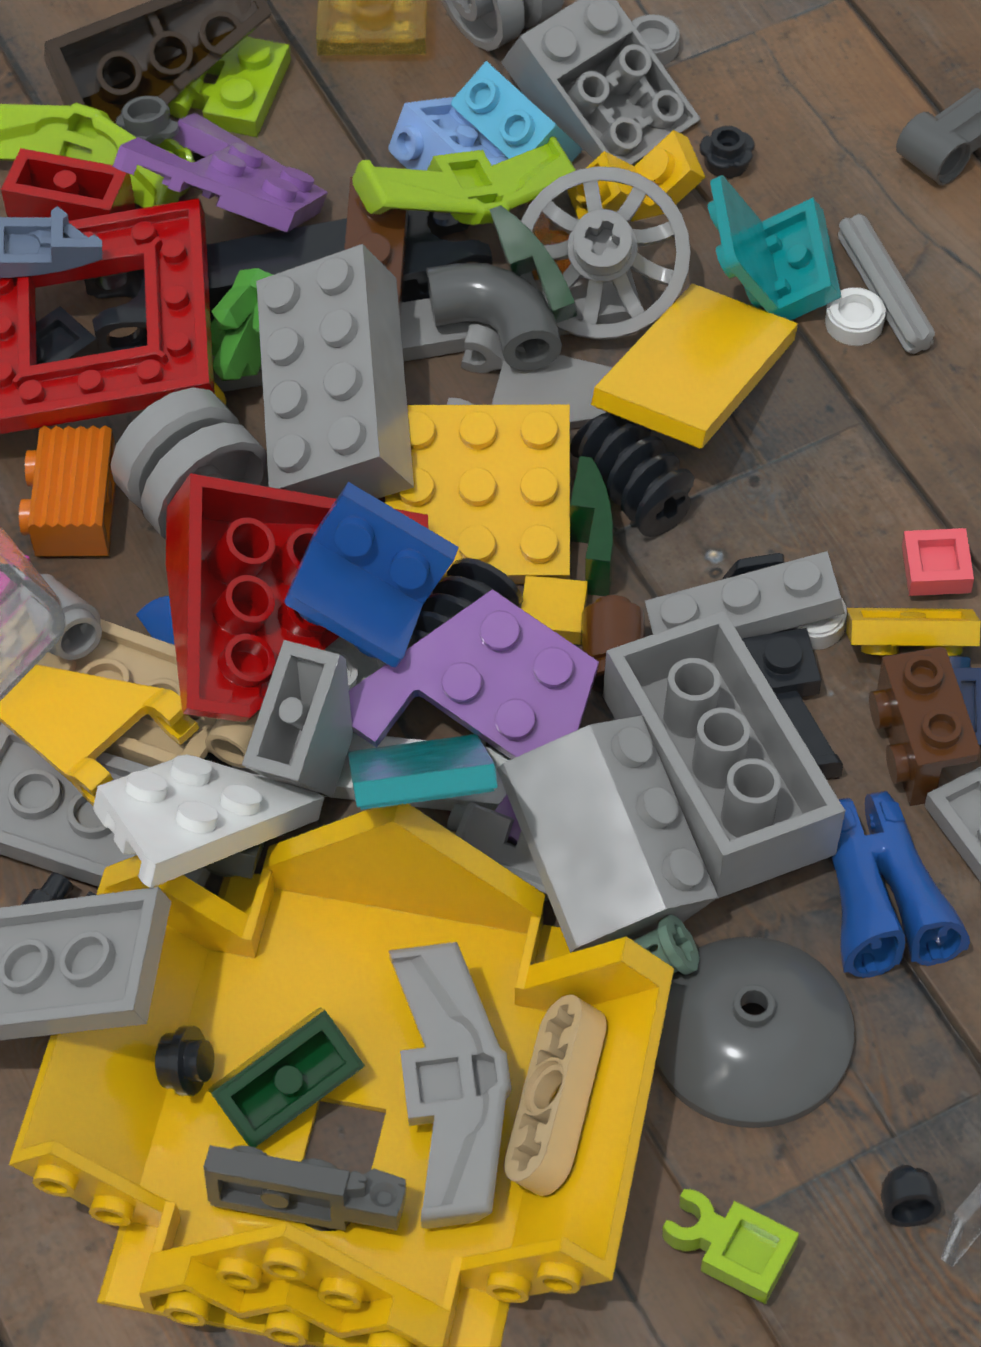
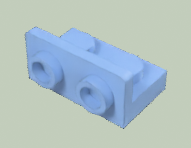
M454 97L404 103L388 147L389 152L404 167L414 170H427L433 156L483 150L491 165L508 158L451 105Z

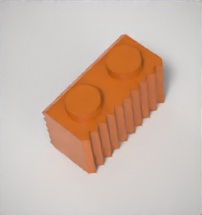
M57 425L52 429L43 426L39 429L37 450L26 451L25 479L27 486L32 487L31 499H21L19 527L22 536H30L35 556L110 555L109 546L111 545L110 536L112 535L111 526L113 525L112 516L114 515L113 506L115 505L116 483L114 482L110 466L115 442L112 429L104 425L100 429L93 425L88 429L81 425L76 429L69 425L64 429Z

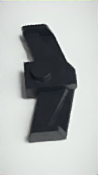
M775 553L737 560L724 575L723 579L784 563V555L782 553ZM807 628L784 632L782 630L771 634L743 638L744 644L825 778L841 777L843 771L842 761L833 752L801 698L820 694L821 677Z

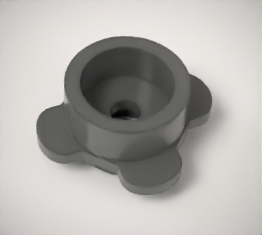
M142 96L132 99L124 105L122 114L116 119L118 126L136 138L139 137L154 145H159L165 139L172 138L179 133V124L169 118L170 109L166 102L156 96Z

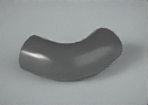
M459 263L426 268L435 327L462 322H480L490 325L499 334L505 362L511 367L520 370H535L545 367L559 356L562 344L557 322L543 293L516 272L487 263Z

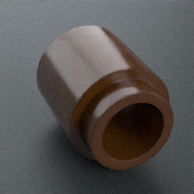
M619 595L600 597L593 604L587 606L581 614L582 651L599 661L592 689L603 693L607 650L645 637L644 611L638 605L631 603L628 598Z

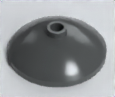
M747 936L732 937L698 948L700 957L698 970L686 975L677 972L672 976L655 1062L657 1071L668 1088L684 1104L699 1114L720 1123L745 1128H763L786 1124L811 1113L821 1106L835 1092L843 1080L849 1067L854 1044L852 1011L848 999L835 977L808 953L774 939ZM748 1003H757L765 1009V1012L760 1015H750L742 1007Z

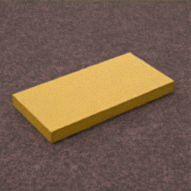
M692 283L594 387L591 405L702 449L793 343L798 323Z

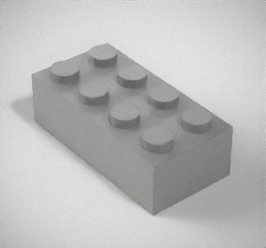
M361 244L257 280L269 487L335 499L338 498L347 482L352 483L377 499L413 488L414 480L396 277Z
M725 610L607 650L602 696L615 720L642 715L718 898L836 855L845 810Z

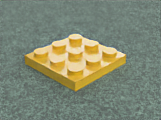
M570 404L407 405L414 487L385 496V503L394 509L427 514L429 530L459 547L453 563L463 558L478 559L505 573L515 584H525L526 575L570 580ZM447 571L442 578L447 577Z

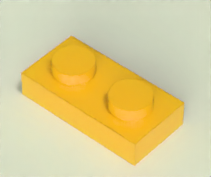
M847 608L846 634L851 645H861V652L866 654L893 655L899 653V646H924V649L943 647L947 650L948 656H954L963 653V646H980L981 621L973 609Z

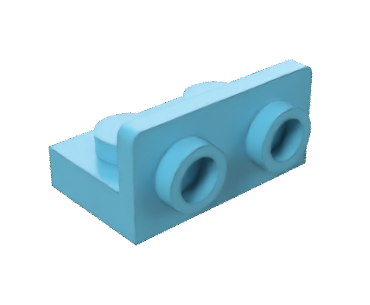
M487 61L451 101V105L508 159L547 144L551 137L557 138L571 163L583 150Z

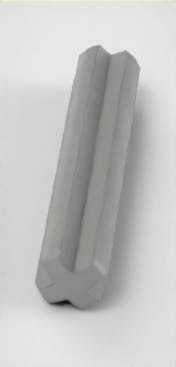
M856 214L852 218L845 217L839 223L840 231L838 232V238L868 289L878 295L883 301L885 317L904 350L910 354H916L921 350H928L933 345L935 330L870 222L862 214Z

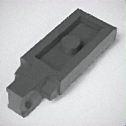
M210 1145L203 1166L207 1197L211 1206L343 1231L346 1230L348 1221L397 1230L406 1199V1179L374 1168L365 1174L356 1170L350 1172L338 1169L327 1161L314 1158L304 1159L299 1162L272 1157L250 1146H235L229 1149Z

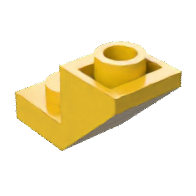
M672 130L635 166L603 151L586 167H618L638 173L656 183L671 197L675 205L706 178L689 138L675 130ZM598 181L602 208L617 212L633 187L618 182ZM583 184L567 190L579 220L588 213ZM646 195L630 222L663 215L664 213Z

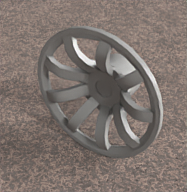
M597 166L579 169L556 179L545 187L528 206L521 222L531 231H533V227L542 213L557 227L570 234L567 241L559 244L544 245L554 261L569 258L571 264L562 274L569 289L581 277L589 280L582 322L570 318L557 323L558 329L583 338L595 340L618 339L638 333L654 324L680 295L688 275L691 253L688 230L681 212L671 197L651 180L638 173L618 167ZM598 181L618 182L633 187L617 212L602 208ZM583 184L588 213L579 220L564 212L552 200L564 191ZM646 195L661 208L669 220L656 227L642 230L632 229L629 225L630 220L639 209ZM675 237L674 270L667 269L647 260L637 252L638 247L655 244ZM630 269L650 280L668 285L660 298L646 311L637 299L626 275ZM532 271L520 275L539 290L532 276ZM612 282L631 319L614 324H597L604 283Z

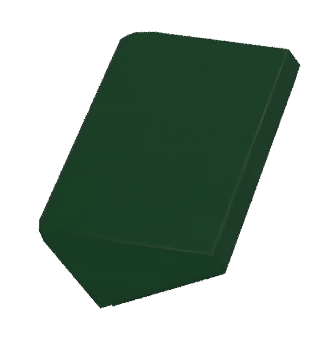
M320 1007L220 1079L208 1090L247 1145L255 1148L364 1068L365 1065L326 1010Z

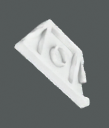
M186 754L99 785L93 811L102 824L114 833L113 840L123 854H137L141 860L138 877L143 884L152 888L319 820L324 797L313 791Z

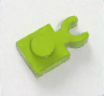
M683 1189L680 1195L679 1207L695 1215L698 1223L692 1227L685 1228L673 1221L666 1220L662 1231L664 1241L671 1247L681 1251H693L699 1248L706 1251L702 1259L701 1272L766 1304L798 1244L799 1233L734 1201L724 1218L714 1212L711 1202L705 1195L692 1189Z

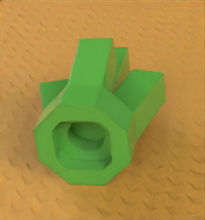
M259 268L240 270L232 288L211 311L215 318L211 323L212 355L215 356L213 370L221 381L239 380L243 376L257 375L261 367L256 281L272 276V274Z

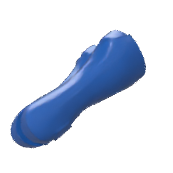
M888 791L867 794L865 797V815L870 835H864L852 799H838L845 810L836 855L831 857L836 870L841 897L840 949L844 973L849 972L854 976L862 978L875 977L889 971L895 965H900L905 949V938L911 962H917L925 966L945 963L962 951L968 950L970 945L968 932L956 910L940 891L919 857L899 803L895 802ZM881 876L885 879V881L888 883L892 890V893L898 906L904 932L895 914V911L891 905L887 890L885 888Z

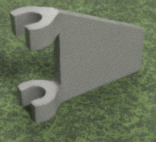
M469 325L464 343L465 352L461 368L476 373H486L501 369L491 405L570 404V429L582 427L589 420L606 412L591 405L594 387L613 367L559 355L547 366L535 370L513 368L505 362L498 333L483 325ZM448 398L447 405H474L460 398Z

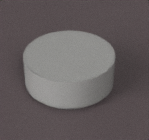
M650 14L640 16L631 21L662 65H666L676 58L679 52L680 32L678 26L671 19L661 15Z

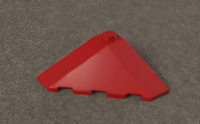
M192 473L184 481L168 504L166 517V572L182 714L246 723L261 709L284 640L325 650L340 637L323 626L314 625L306 621L297 611L288 607L284 602L312 535L336 501L335 498ZM396 509L428 528L427 514Z

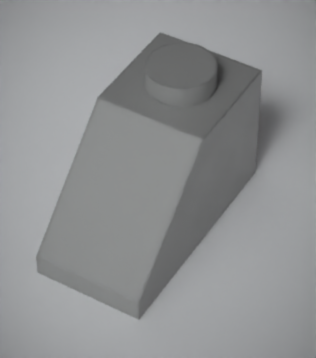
M284 640L242 766L269 779L333 798L353 738L346 658L340 654Z

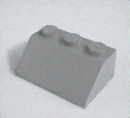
M642 715L590 724L504 762L497 768L570 953L626 936L630 939L643 936L657 929L660 919L668 915L676 916L683 923L718 898Z

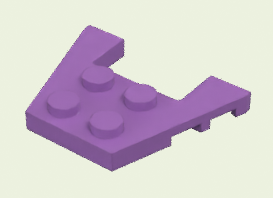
M196 113L178 120L179 133L172 137V139L181 146L205 158L194 163L189 162L138 137L120 145L112 166L131 175H134L137 165L142 166L164 177L162 184L177 192H181L191 186L203 190L202 196L208 199L214 196L218 197L217 207L284 232H289L319 214L328 194L327 191L314 184L315 180L309 174L292 167L283 166Z
M492 589L408 648L404 658L397 667L385 664L349 690L352 729L354 733L377 748L413 698L420 696L501 753L513 759L580 729L598 671L599 661ZM506 794L495 809V812L514 818L508 840L517 845L521 828Z

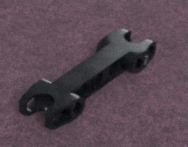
M408 210L402 303L430 298L426 268L467 262L493 265L489 244L479 240L447 241L440 239L443 236L461 232L471 224H464L455 220L450 213L434 214V212ZM347 218L297 227L289 232L276 231L206 244L211 323L215 319L211 311L232 288L240 270L259 268L275 275L341 252L345 249ZM141 269L108 277L84 279L87 295L102 299L114 297L132 298L128 303L101 311L99 315L92 319L100 353L147 346L145 270ZM138 327L135 332L125 337L109 335L110 332L116 329Z

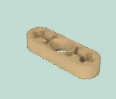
M566 995L558 999L548 1009L541 1021L505 1157L504 1168L507 1177L539 1196L549 1195L557 1190L565 1181L572 1168L606 1033L607 1022L605 1015L574 995ZM560 1087V1089H559V1091H558L556 1097H555L554 1100L552 1101V1099H553V1097H554L556 1091H557L558 1088Z

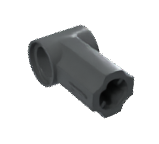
M975 88L936 116L929 112H921L908 122L898 137L896 144L897 153L939 185H946L952 182L965 168L971 154L981 147V89Z

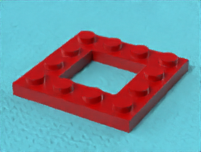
M199 198L69 221L71 225L88 238L95 234L102 240L103 259L55 273L0 278V434L145 410L149 405L172 392L192 387L211 390L215 394L205 213ZM141 269L145 270L147 346L36 365L35 288Z

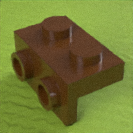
M936 647L882 657L877 690L869 693L872 721L877 730L885 728L890 743L886 747V760L893 783L903 784L910 806L925 804L927 793L938 788L942 768L976 762L979 759L980 746L945 648Z

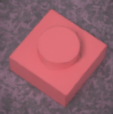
M966 528L904 531L902 552L909 596L966 594L972 592L974 575Z

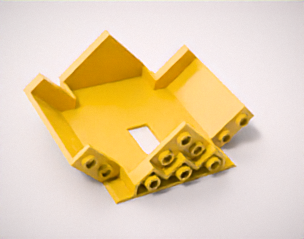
M409 803L370 808L269 846L261 875L254 873L252 879L240 876L223 877L218 896L184 875L155 886L159 887L171 900L147 1024L51 1035L9 1162L10 1166L33 1177L32 1183L37 1189L54 1196L71 1197L90 1207L89 1214L94 1219L108 1225L119 1226L97 1303L165 1316L175 1322L189 1326H203L206 1324L266 1336L275 1342L290 1346L307 1344L317 1347H501L510 1303H523L528 1301L529 1296L548 1292L573 1294L578 1292L581 1286L608 1282L613 1279L674 968L627 936L570 953L561 928L543 924V904L546 894ZM136 855L105 867L96 895L149 888L138 877L141 866L139 857ZM457 942L499 1046L507 1052L511 1093L505 1102L492 1213L474 1223L424 1229L421 1227V1212L433 1123L409 1126L400 1051L425 1048L390 961L388 950ZM566 995H574L605 1015L607 1022L606 1033L572 1168L565 1181L557 1190L549 1195L539 1196L507 1177L504 1168L505 1157L541 1021L548 1009L558 999ZM320 1007L326 1010L365 1067L255 1148L272 1157L299 1162L304 1160L320 1101L385 1113L372 1169L374 1168L406 1179V1199L397 1230L351 1222L346 1226L345 1231H319L307 1226L305 1223L211 1206L210 1202H208L203 1166L209 1146L213 1145L229 1149L235 1146H248L208 1089ZM181 1026L198 1027L202 1031L205 1040L211 1043L214 1051L215 1061L212 1076L209 1081L204 1082L202 1089L195 1096H180L174 1089L162 1087L156 1075L155 1056L161 1037L165 1033H175ZM559 1087L558 1090L556 1091V1093H555V1095H554L552 1101H553L554 1098L556 1097V1095H557V1093H558L560 1087Z

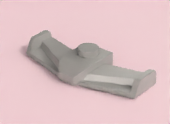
M457 942L388 950L390 961L425 1048L400 1051L409 1126L433 1123L421 1212V1227L429 1229L478 1222L491 1214L493 1210L505 1102L511 1093L507 1052L499 1046Z

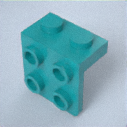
M723 175L710 181L713 201L708 203V211L720 234L721 244L716 247L719 264L730 279L737 277L744 285L746 294L754 307L759 309L763 307L768 313L793 320L841 298L824 211L814 198L761 221Z

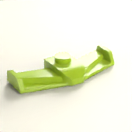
M75 103L72 106L0 104V161H14L20 148L113 165L120 145L136 138L113 123L106 112L79 103ZM137 165L134 175L130 174L135 203L142 208L178 202L181 192L171 190L168 186L162 184L164 177Z
M551 137L548 143L494 165H491L483 150L433 156L427 170L375 167L370 160H362L358 163L354 173L353 185L370 214H382L389 209L450 213L455 220L461 223L477 225L493 223L490 209L501 205L510 212V209L534 200L545 187L559 177L576 170L557 138Z

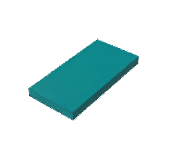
M475 734L348 751L356 806L360 807L361 810L494 792V788H498L495 763L479 737Z

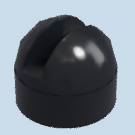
M900 1165L889 1171L882 1183L881 1190L884 1215L888 1222L896 1226L912 1227L925 1224L938 1216L941 1211V1202L937 1185L929 1172L921 1168L915 1169L910 1165Z

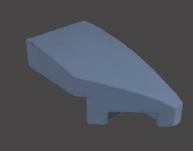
M58 206L51 210V217H0V278L55 273L103 259L102 240L95 234L88 238L71 225L68 214Z

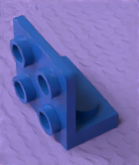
M347 482L312 535L284 602L288 607L297 611L306 621L314 625L323 626L355 645L364 655L377 658L391 667H397L404 658L424 602L453 563L459 547L359 487Z

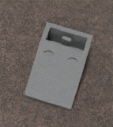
M577 0L521 35L501 62L522 93L594 159L605 151L633 165L644 158L672 130L682 133L701 120L616 0Z

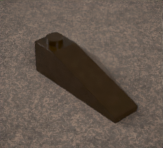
M151 0L46 41L44 61L64 106H72L75 103H79L104 111L108 114L111 121L116 124V119L122 114L124 105L137 97L156 96L163 99L166 105L266 21L272 15V11L267 0Z

